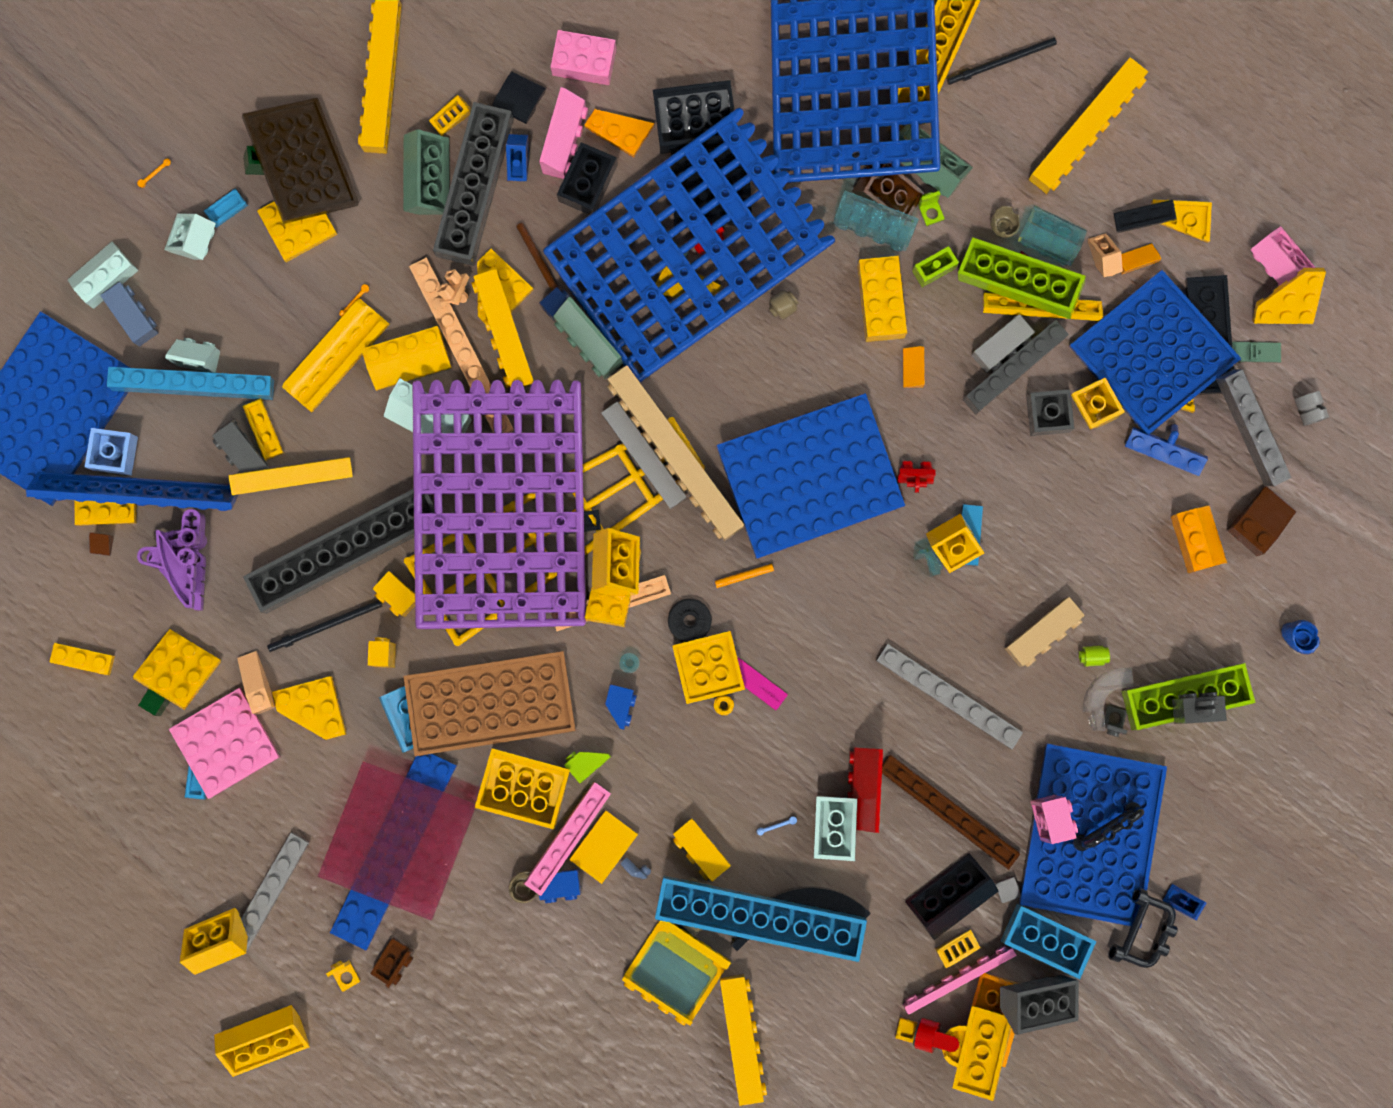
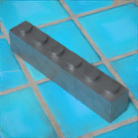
M1243 369L1231 370L1216 378L1263 484L1274 487L1292 478Z

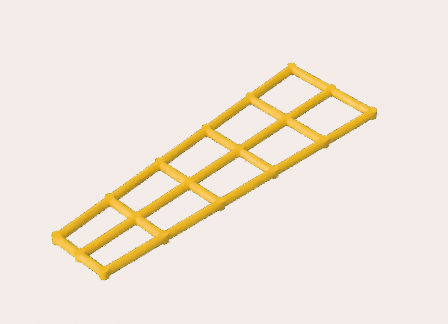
M669 417L667 419L668 422L671 424L673 429L682 439L684 444L693 454V456L701 465V467L705 470L704 464L702 463L699 456L693 449L692 445L686 438L685 434L679 427L675 418ZM623 443L583 464L584 473L619 455L630 473L629 476L589 501H586L583 497L584 511H592V507L634 481L646 498V503L611 527V529L618 531L663 500L659 493L656 496L652 495L642 479V476L645 475L641 468L639 470L635 468L625 452L627 449ZM664 458L660 460L662 464L666 462ZM535 493L524 495L523 505L535 499ZM515 500L503 506V513H509L512 510L516 512ZM588 515L594 526H597L595 517ZM527 533L529 538L524 540V550L533 544L536 547V533ZM450 534L443 538V547L455 541V534ZM463 534V545L468 553H476V549L467 534ZM593 541L585 546V555L593 550ZM435 543L424 548L423 554L435 552ZM516 546L505 553H516ZM413 554L406 557L404 563L415 579V558ZM557 573L545 574V584L555 578ZM469 574L464 577V587L476 580V574ZM484 574V579L492 592L497 593V583L491 574ZM423 579V594H433ZM537 581L527 587L525 593L537 591ZM456 583L445 589L444 594H454L456 592ZM498 600L501 607H503L505 605V602L503 600ZM490 614L485 617V620H496L497 614ZM444 615V621H449L447 616ZM470 628L460 636H458L455 629L445 630L454 645L461 646L484 628Z

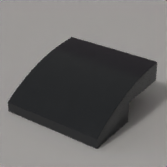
M511 71L492 106L511 111L513 118L527 124L535 113L537 104L544 96L546 88Z

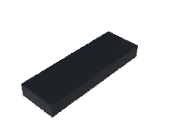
M1173 200L1113 213L1117 233L1177 220Z

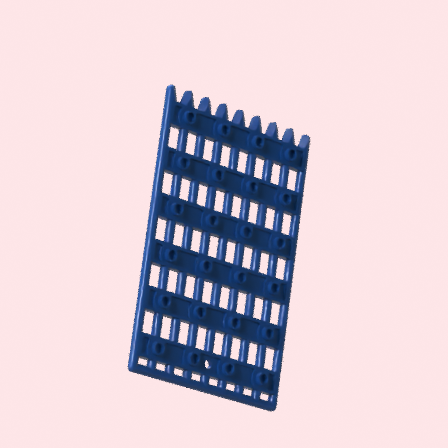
M771 0L773 155L778 158L774 174L781 171H793L787 182L791 183L939 171L940 141L934 0H809L804 2L790 0V3L778 4V0ZM927 12V27L916 28L915 13ZM907 14L908 29L896 30L895 15ZM888 16V30L876 31V17ZM868 18V32L857 33L856 19ZM848 19L849 34L837 35V20ZM829 21V36H818L817 22ZM810 23V37L798 38V24ZM779 25H790L791 39L779 40ZM928 49L929 64L917 65L916 50ZM897 51H908L909 65L897 66ZM889 52V67L877 68V53ZM869 54V69L858 70L857 55ZM838 56H849L850 70L838 71ZM830 57V72L819 73L818 58ZM810 59L811 74L799 75V60ZM780 61H791V75L780 76ZM919 86H930V101L918 102ZM910 87V102L898 103V88ZM890 89V104L878 105V90ZM858 91H870V106H859ZM850 92L851 107L839 108V93ZM831 94V109L819 110V95ZM811 95L812 110L800 111V96ZM792 97V112L780 113V98ZM931 123V138L919 139V124ZM911 124V140L899 141V125ZM891 126V141L879 142V127ZM871 127L872 143L860 144L859 128ZM851 129L852 144L840 145V130ZM820 131H832V146L820 147ZM812 132V147L801 148L800 133ZM781 134H793V149L781 150ZM854 152H858L860 155L859 157L854 158L852 154ZM932 160V164L920 165V161ZM900 162H912V165L900 166ZM892 163V167L880 168V164ZM860 165H872V168L860 169ZM852 166V170L841 171L840 167ZM821 168H833V171L821 172ZM813 169V173L801 174V170Z
M742 108L735 109L543 249L545 256L595 326L619 353L623 365L629 367L639 382H642L835 242V238L832 235L820 239L817 237L824 228L822 220L817 219L806 222V219L813 210L811 204L794 205L801 196L800 188L793 187L783 190V187L790 178L787 171L776 174L771 173L778 164L777 156L760 157L767 146L764 139L748 141L755 131V126L752 123L741 126L737 125L744 114ZM718 133L724 143L708 153L702 143ZM729 149L735 159L719 169L714 159ZM686 156L692 166L676 177L670 166ZM741 165L747 175L731 185L725 175ZM697 172L703 182L690 192H687L681 183ZM653 179L660 189L644 200L638 189ZM752 181L758 191L742 201L737 191ZM708 188L715 198L699 209L693 198ZM665 195L671 205L655 216L649 206ZM764 197L770 207L754 217L748 207ZM619 203H622L628 212L612 223L605 213ZM720 204L726 214L713 224H710L704 215ZM676 211L683 221L667 232L660 222ZM775 213L781 223L768 233H765L760 223ZM633 218L639 228L623 239L617 229ZM731 220L738 230L722 241L716 230ZM587 226H590L596 235L580 246L574 236ZM688 227L694 237L678 248L672 238ZM787 229L793 239L777 250L771 239ZM642 235H645L651 244L635 255L628 245ZM743 236L749 246L736 256H733L727 247ZM601 241L607 252L591 262L585 252ZM699 243L706 253L690 264L683 254ZM798 245L804 255L791 265H788L782 256ZM558 249L564 257L561 261L554 255V250ZM656 250L662 260L646 271L640 261ZM754 252L761 262L745 273L739 262ZM610 258H613L619 267L602 278L596 268ZM711 259L717 269L701 280L695 270ZM568 264L575 272V275L572 277L564 269ZM667 266L673 277L657 287L651 277ZM766 268L772 278L756 289L750 279ZM624 273L630 283L614 294L608 284ZM722 275L728 286L713 296L706 286ZM579 281H581L587 289L583 293L579 290V288L576 285V283ZM679 282L685 292L669 303L663 293ZM633 290H636L641 300L625 310L619 300ZM734 291L740 301L724 312L718 302ZM591 296L598 305L595 309L587 301ZM688 299H691L696 309L680 319L674 309ZM606 300H611L612 306L606 307ZM647 306L653 315L637 326L631 316ZM601 313H604L610 321L608 324L604 325L599 318ZM702 315L708 324L692 335L686 325ZM656 322H659L664 332L648 342L642 332ZM614 328L621 337L618 341L610 333ZM670 338L676 347L660 358L654 348ZM624 345H627L632 352L631 356L627 357L622 350ZM638 361L644 369L641 373L634 367V362Z

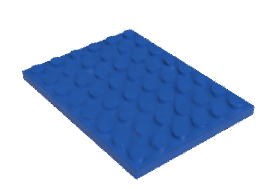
M40 311L0 370V474L25 490L38 472L75 474L87 455L91 428L104 429L128 394V392L112 391L107 387L108 367H130ZM53 498L41 499L51 506L57 501Z
M866 393L716 445L756 559L905 506Z
M1046 744L1037 799L1057 795L1070 800L1073 810L1070 812L1072 821L1075 820L1078 833H1075L1076 835L1083 834L1087 836L1124 812V806L1128 802L1138 803L1143 808L1144 815L1133 823L1131 829H1122L1116 833L1113 840H1105L1085 851L1076 850L1072 844L1073 839L1055 844L1040 841L1033 816L1019 905L1131 926L1140 906L1132 902V894L1137 887L1145 890L1148 888L1167 766ZM1128 821L1123 822V826L1126 827ZM1110 831L1105 834L1106 838L1111 835Z

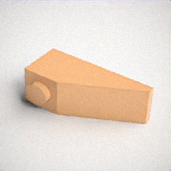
M254 651L237 658L245 695L252 714H260L276 708L258 652Z

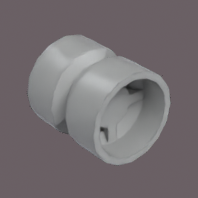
M1320 391L1295 399L1298 410L1302 411L1300 417L1304 426L1329 418L1326 407L1321 405L1324 401Z

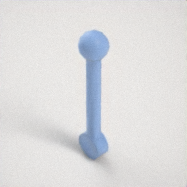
M792 816L789 820L766 828L760 827L756 832L761 836L764 832L781 826L796 824L797 819Z

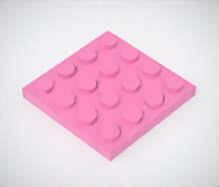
M241 688L169 729L208 799L280 758L257 715L252 714L248 700Z

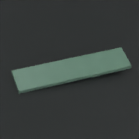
M1232 342L1233 350L1241 358L1239 362L1281 363V343Z

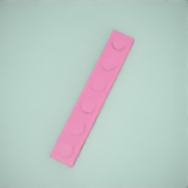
M595 782L591 784L523 883L540 896L544 893L611 793Z
M1001 946L995 950V954L988 957V955H985L977 960V964L971 967L970 965L964 966L959 970V974L944 977L941 979L942 983L937 986L932 984L923 989L924 993L918 996L916 994L909 996L905 999L906 1003L902 1005L909 1015L1017 955L1010 946Z

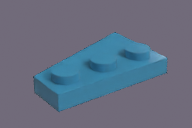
M405 686L379 697L402 753L413 749Z

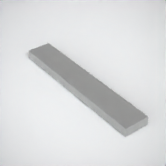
M618 401L604 410L601 414L670 510L685 500L687 497Z

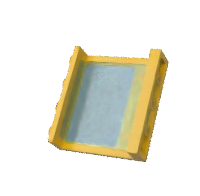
M659 920L624 974L622 981H624L623 985L629 990L634 991L636 989L642 993L641 997L647 1002L651 1003V1001L657 1003L659 1005L657 1008L665 1014L670 1012L675 1015V1020L685 1026L687 1023L691 1026L694 1017L725 969L727 970L731 964V960L677 924Z

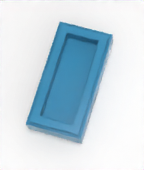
M233 189L205 209L204 213L210 221L216 223L215 227L217 228L248 205L239 192Z

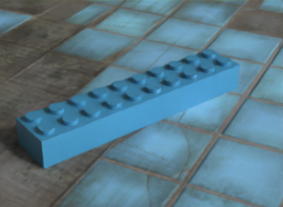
M669 876L663 877L655 919L856 962L860 960L867 924L865 917Z

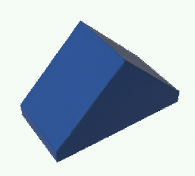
M1174 884L1171 885L1162 900L1186 917L1196 921L1207 904L1205 901Z

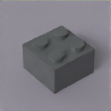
M1070 389L1030 393L1026 397L1030 436L1070 433L1075 429Z

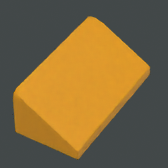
M1153 244L1121 254L1123 269L1121 274L1123 275L1155 264L1161 260V256Z
M924 346L903 348V388H923L925 383Z

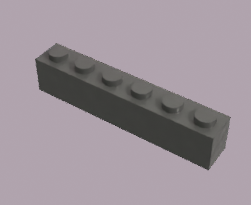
M1055 320L972 390L963 401L975 415L978 414L1059 345L1069 334Z

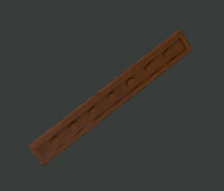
M889 755L883 763L882 774L1007 870L1011 868L1020 856L1018 851L892 755Z

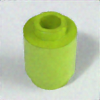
M1103 645L1083 647L1082 651H1079V661L1083 663L1084 667L1103 666L1105 663L1110 662L1109 648L1103 647Z

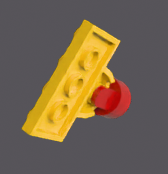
M973 1005L967 1026L959 1025L951 1028L946 1033L940 1032L941 1024L939 1022L925 1018L920 1019L913 1039L915 1049L928 1053H933L935 1048L942 1049L945 1060L957 1067L952 1088L994 1101L1011 1031V1026L1004 1014Z

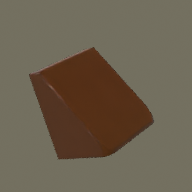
M90 532V553L110 556L114 536Z

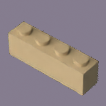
M1067 597L1004 649L1019 667L1024 665L1028 667L1036 661L1035 656L1041 652L1043 655L1051 649L1050 644L1054 640L1059 642L1067 635L1065 631L1070 627L1075 629L1082 623L1081 618L1085 615L1072 599Z

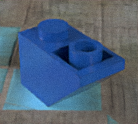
M610 684L605 705L619 728L625 730L626 726H630L632 715L629 714L630 706H635L637 695H634V690Z
M579 869L558 871L544 893L539 896V900H545V903L557 902V898L565 897V900L577 899V895H581Z

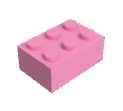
M558 30L551 62L552 75L610 85L616 54V41Z
M1052 795L1030 801L1040 841L1055 844L1076 838L1075 833H1078L1075 820L1072 821L1070 812L1073 810L1070 800L1063 796Z

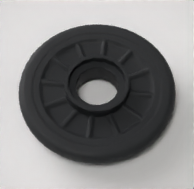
M696 599L681 600L669 612V629L680 641L688 642L704 638L711 628L712 618L709 609L705 604ZM687 615L695 617L696 622L693 626L685 625L684 618Z

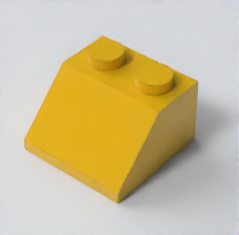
M1106 378L1071 394L1090 430L1117 419L1125 412Z
M961 513L926 533L932 549L949 573L984 554L983 549Z

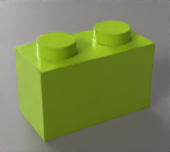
M948 246L916 264L912 272L923 288L955 270L959 262Z

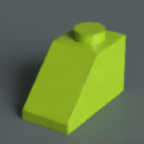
M574 751L565 759L567 763L564 766L570 770V773L579 783H582L610 759L611 755L593 752H579L576 754Z

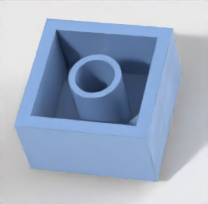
M91 428L85 468L92 471L132 476L138 437L126 432Z

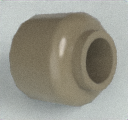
M781 290L770 298L771 306L769 310L774 317L779 316L781 319H786L797 311V304L799 303L791 291Z

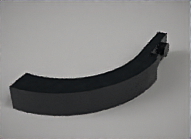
M804 886L791 888L770 897L808 906H819L836 912L865 918L871 914L862 904L850 896L825 887ZM733 936L731 938L733 940L731 946L738 951L749 939Z

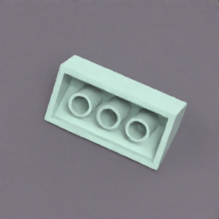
M399 378L389 396L384 417L413 432L412 385ZM421 415V433H433V415ZM441 415V433H454L453 415ZM461 415L462 433H465L472 421L469 415Z

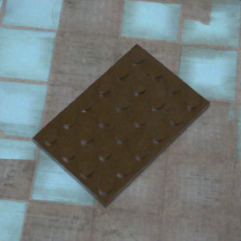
M318 97L242 114L243 122L283 224L358 206L359 201Z

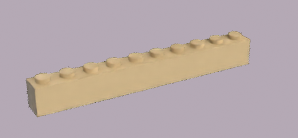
M626 365L608 378L609 385L607 387L613 396L617 394L621 400L619 402L620 406L625 412L629 411L631 413V421L637 428L639 426L644 431L642 435L648 444L652 442L656 447L654 452L660 460L664 458L667 462L665 467L671 475L675 474L678 477L679 481L677 483L683 491L687 490L691 495L689 500L694 507H700L702 518L706 523L710 522L713 525L714 529L712 531L718 539L722 538L725 542L743 529L744 524L629 367Z

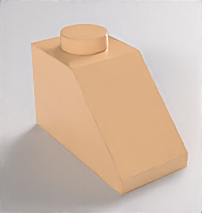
M1106 233L1088 239L1096 268L1103 277L1123 272L1121 251Z

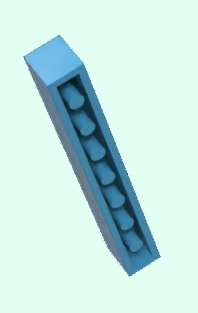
M108 367L107 387L112 391L273 400L274 380L271 376Z

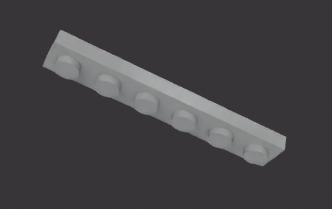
M293 832L287 838L241 919L248 936L247 950H249L310 843Z

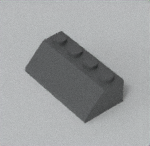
M1056 975L1000 987V1008L1014 1034L1019 1035L1078 1021L1079 980L1064 975Z

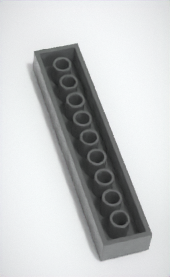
M414 489L243 576L260 612L267 614L414 538ZM422 494V513H434V501L430 494Z

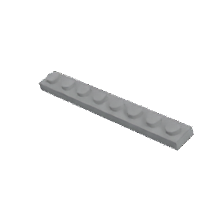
M889 644L885 646L876 660L1011 750L1023 734L1022 731Z

